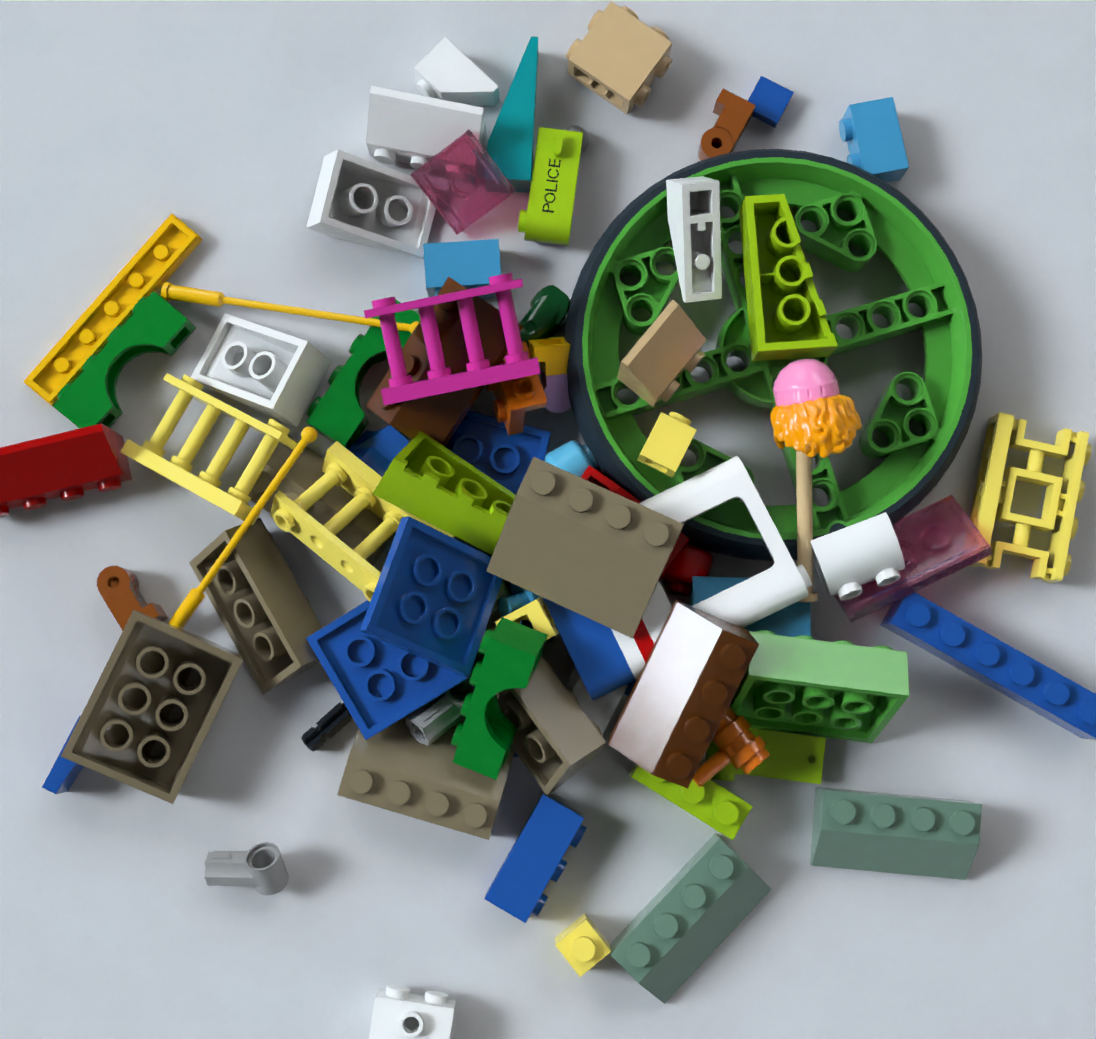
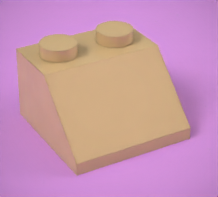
M672 300L623 358L617 379L652 407L660 399L666 403L681 385L676 381L685 369L691 373L704 358L705 354L700 350L703 348L706 338L681 306Z

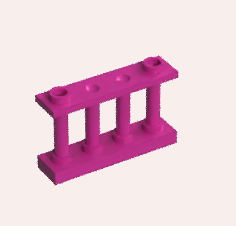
M512 273L488 277L490 283L488 286L396 304L395 296L371 301L373 309L364 310L365 319L379 316L392 379H388L390 387L381 389L384 405L541 374L538 358H529L528 351H523L511 289L523 287L522 279L513 280ZM496 293L508 355L504 356L506 363L490 366L489 359L484 357L472 297ZM457 301L469 363H466L467 371L452 374L451 368L446 367L433 305ZM418 308L431 371H427L428 379L413 382L412 375H407L394 313Z

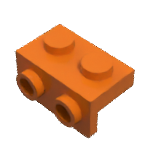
M522 341L523 351H528L529 358H532L527 343ZM505 357L502 359L500 364L506 363ZM538 374L485 385L488 392H494L496 398L493 401L495 416L498 422H504L508 436L523 433L526 411L544 408L547 405V398Z

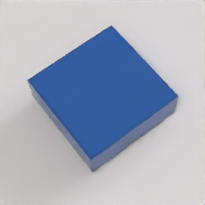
M761 76L748 99L750 103L756 105L752 117L776 128L794 92Z

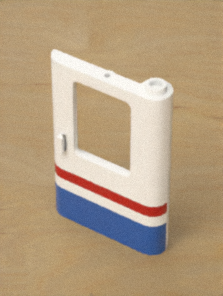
M735 456L639 504L680 523H684L734 498L743 500L774 560V565L692 607L744 628L808 597L807 588L812 586V582L802 564L795 565L740 458ZM658 582L632 639L543 598L592 701L638 679L672 608L660 582Z

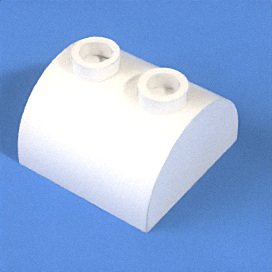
M886 512L810 541L813 549L814 565L829 597L838 594L842 601L860 595L863 592L861 585L876 580L880 587L896 582L901 577L898 571L905 569L903 554Z

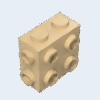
M611 1L604 11L598 10L593 15L587 27L589 32L583 40L576 39L569 48L566 55L568 59V75L628 115L634 105L641 107L651 92L649 85L656 76L662 78L669 69L673 60L669 57L672 42L661 29L654 26L650 28L640 21L633 10L626 6L619 7Z

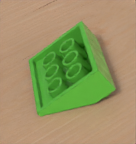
M768 630L749 631L759 646L729 706L737 716L743 715L751 725L750 728L873 743L909 697L907 652L893 650L891 647L882 645L874 647L858 646L845 640L828 642L815 640L807 635L789 637L776 635Z

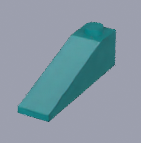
M535 36L530 37L488 140L487 155H480L479 178H486L487 191L530 193L538 68V37Z

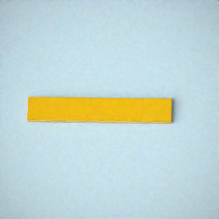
M171 213L23 382L53 406L58 401L57 396L60 390L69 382H74L83 372L82 367L86 360L95 353L99 354L106 346L108 336L113 329L126 323L133 315V307L142 297H148L153 291L157 292L162 287L164 282L170 278L202 241L201 237Z

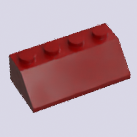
M100 423L0 447V518L8 516L10 514L9 509L23 506L24 510L38 509L47 506L46 500L61 497L62 501H70L84 497V491L98 488L99 492H107L121 488V482L132 480L128 457L120 452L125 444L123 436Z

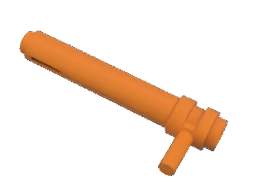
M728 706L712 740L720 750L697 769L692 779L699 788L730 762L737 770L741 768L747 775L771 755L765 749L766 742L760 735L755 737L749 730L751 727L749 722L743 715L737 716L730 706Z

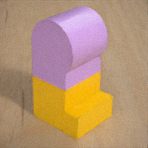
M564 337L529 340L531 357H537L538 362H540V382L547 398L545 408L552 413L565 412L571 407L567 381L570 344L565 341Z

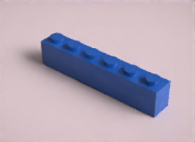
M907 589L897 593L880 624L881 626L1082 739L1096 740L1095 693L912 590Z

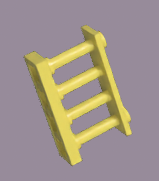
M166 373L163 380L178 389L179 392L150 441L145 440L143 445L140 446L127 439L120 452L244 521L253 509V507L248 505L251 497L248 495L278 443L292 450L295 449L298 443L288 437L290 429L277 421L269 419L268 423L265 424L203 392L204 385L184 374L180 380ZM194 398L207 405L178 456L173 455L170 461L162 458L166 452L163 448L191 400ZM220 413H223L234 419L235 422L206 472L201 471L197 477L190 473L194 467L191 463ZM251 428L265 435L234 488L230 486L227 493L220 490L219 487L222 482L219 479L248 429ZM260 513L258 514V516L256 517V519H255V520L253 521V523L251 524L252 526L255 524V522H256L257 518L259 517Z
M338 441L326 451L322 472L325 474L294 501L279 490L274 495L270 516L280 529L290 532L358 587L368 601H371L381 572L367 562L366 559L394 532H397L401 518L409 516L455 538L454 535L373 495L382 477ZM335 485L341 486L354 498L324 525L320 524L306 512ZM364 509H369L381 518L383 522L357 547L351 549L336 535Z

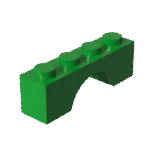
M153 291L148 297H142L135 304L132 310L133 315L124 325H119L113 329L108 336L106 346L99 354L91 355L82 367L83 372L74 382L66 384L58 393V401L53 407L79 429L100 423L110 428L123 414L116 396V384L125 365L135 357L146 353H163L173 356L196 329L184 315Z
M413 310L394 313L396 322L407 324L415 321L420 322L419 314ZM370 326L365 335L359 334L349 349V353L352 355L344 366L338 365L328 380V384L331 386L323 397L318 396L314 399L307 411L309 418L306 422L310 427L315 428L318 433L333 443L338 441L346 449H349L357 441L370 422L360 404L359 393L361 383L372 367L384 360H388L381 327ZM398 330L401 347L403 348L411 333Z
M503 617L494 631L487 629L479 648V652L485 654L483 662L478 661L469 681V684L474 685L475 689L473 693L469 692L460 711V715L465 716L466 719L464 724H458L452 738L451 745L457 747L452 763L497 780L508 758L517 727L500 710L496 694L511 688H527L538 666L548 636L547 634Z

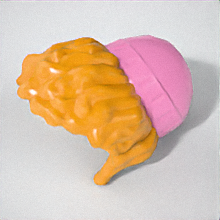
M800 359L789 363L779 372L773 387L776 406L770 414L776 445L780 449H784L785 446L794 447L796 451L802 452L810 458L819 454L824 459L829 457L830 454H841L846 448H849L856 436V431L862 427L861 419L856 412L853 399L840 394L837 378L825 363L816 359Z

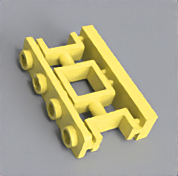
M999 412L988 419L961 564L971 567L981 566L986 569L995 570L1000 568L1002 553L1032 559L1031 579H1041L1047 583L1060 582L1063 580V576L1068 574L1071 566V555L1068 554L1070 539L1074 538L1078 528V518L1074 517L1076 505L1081 501L1085 490V482L1081 480L1083 466L1087 465L1091 456L1092 447L1091 444H1088L1089 432L1079 431L1076 433L1064 428L1057 432L1055 445L1024 439L1027 420H1016L1014 415ZM1008 448L1029 452L1026 469L1012 466L1005 469ZM1045 456L1057 459L1065 457L1062 477L1042 473ZM1016 480L1047 486L1041 519L1010 512ZM995 521L1016 525L1012 544L1002 541L991 542ZM1031 529L1044 532L1052 530L1048 551L1028 547Z

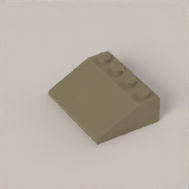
M533 457L517 491L486 571L633 639L684 524Z
M133 609L61 757L173 804L243 662L242 655Z
M406 717L368 740H365L358 729L337 793L338 796L489 840L515 752L512 747L497 780L452 763L457 748L451 745L452 738L458 724H464V722L455 724L429 746L420 744L411 735L408 726L405 724Z

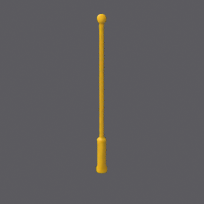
M164 282L161 288V297L165 301L176 300L216 307L228 304L381 327L379 319H365V317L226 297L223 292L177 286L170 282ZM419 321L411 324L396 322L398 330L408 331L411 334Z
M305 427L302 430L300 442L197 588L191 589L168 624L180 629L184 628L205 598L204 591L308 443H312L317 439L318 434L315 428Z

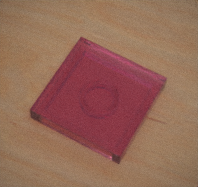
M470 129L411 174L412 178L456 235L516 191Z

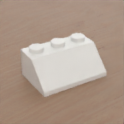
M371 86L366 145L370 156L384 164L392 165L396 161L408 163L412 168L424 172H429L432 168L443 170L449 176L458 179H466L468 176L478 177L480 155L483 154L486 141L484 108Z

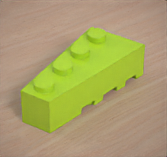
M785 194L745 196L739 210L752 362L829 357L838 347L834 333H831L826 319L827 313L822 299H819L812 279L813 273L809 262H806L800 245L801 239Z
M422 431L394 457L373 492V495L493 555L516 496Z

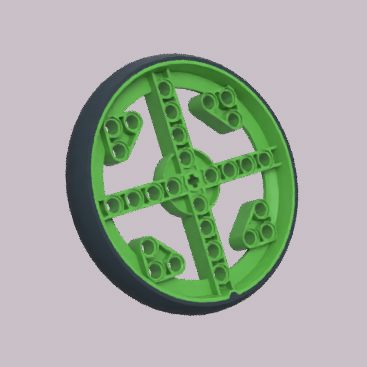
M757 149L722 154L691 164L650 186L612 221L595 244L580 272L572 293L566 319L564 338L570 344L567 365L569 401L577 427L602 473L640 502H643L731 459V457L696 439H692L688 450L695 454L696 464L690 467L680 464L674 476L670 477L637 460L647 439L638 427L633 417L634 415L727 387L740 400L752 406L769 409L771 414L772 409L776 406L773 392L774 382L784 367L800 359H816L828 366L829 357L752 362L746 288L740 282V277L744 276L743 253H734L730 250L728 243L731 241L742 243L739 210L745 196L785 194L789 207L800 208L794 217V222L801 239V248L849 272L863 269L876 253V249H878L894 266L908 289V292L827 315L826 319L831 333H834L838 347L830 356L922 329L925 350L924 380L918 374L910 371L902 372L893 378L881 393L860 434L859 447L862 452L873 459L886 457L884 461L866 477L842 491L839 490L829 457L824 459L819 454H816L814 456L816 466L812 470V489H822L828 498L827 505L824 507L813 503V540L885 512L892 525L897 523L921 503L938 484L954 461L968 433L981 385L982 343L976 305L967 278L954 252L940 231L915 204L882 179L852 164L806 151ZM701 176L718 180L720 207H729L735 213V216L732 218L720 216L721 265L736 310L723 324L717 338L716 349L704 352V358L697 365V367L704 368L708 372L709 381L705 383L696 382L692 379L690 372L685 369L676 379L681 384L680 387L666 403L660 399L652 407L637 395L638 400L632 405L622 404L617 398V393L622 389L630 388L617 379L619 372L618 345L621 322L623 321L624 326L630 333L638 336L643 335L663 312L679 282L674 250L672 247H664L671 241L667 215L666 180ZM840 209L848 211L853 221L846 222L841 220L836 211ZM800 221H812L816 225L817 231L808 232L804 230ZM848 245H859L864 251V256L857 257L851 254ZM661 262H668L673 265L675 273L663 275L658 272L656 265ZM630 272L635 274L640 282L634 286H627L621 282L620 276ZM915 303L919 305L923 310V317L912 315L908 304ZM639 307L645 308L649 311L651 318L645 322L636 321L632 317L631 311ZM872 314L883 315L887 320L888 327L880 328L876 326L872 320ZM843 324L849 327L852 332V338H841L836 332V325ZM739 357L745 364V370L742 372L732 371L727 365V358ZM897 384L906 385L910 389L911 400H904L898 396L896 391ZM909 420H916L921 423L924 431L923 436L918 437L910 432ZM878 430L886 435L888 440L887 447L882 448L874 444L872 440L873 431ZM785 446L782 452L796 492V450L794 447ZM744 465L754 484V475L752 471L746 465ZM740 498L729 500L683 523L681 532L690 538L688 543L737 558L774 561L745 503L740 502L742 500ZM797 504L765 505L792 559L797 560Z

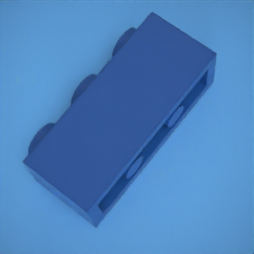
M543 792L486 892L484 899L524 923L527 922L530 914L537 918L548 896L543 894L544 889L550 880L558 881L567 865V861L562 859L569 845L576 848L587 827L581 824L584 816Z

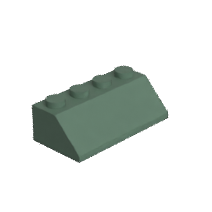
M816 787L810 865L966 880L980 843L982 804L963 800Z
M714 834L610 944V955L641 986L665 1004L772 889L721 838Z

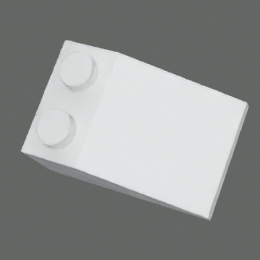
M337 149L326 155L323 159L307 228L340 240L424 258L423 244L428 242L441 186Z
M225 313L191 378L205 387L264 415L297 427L331 360L308 341Z

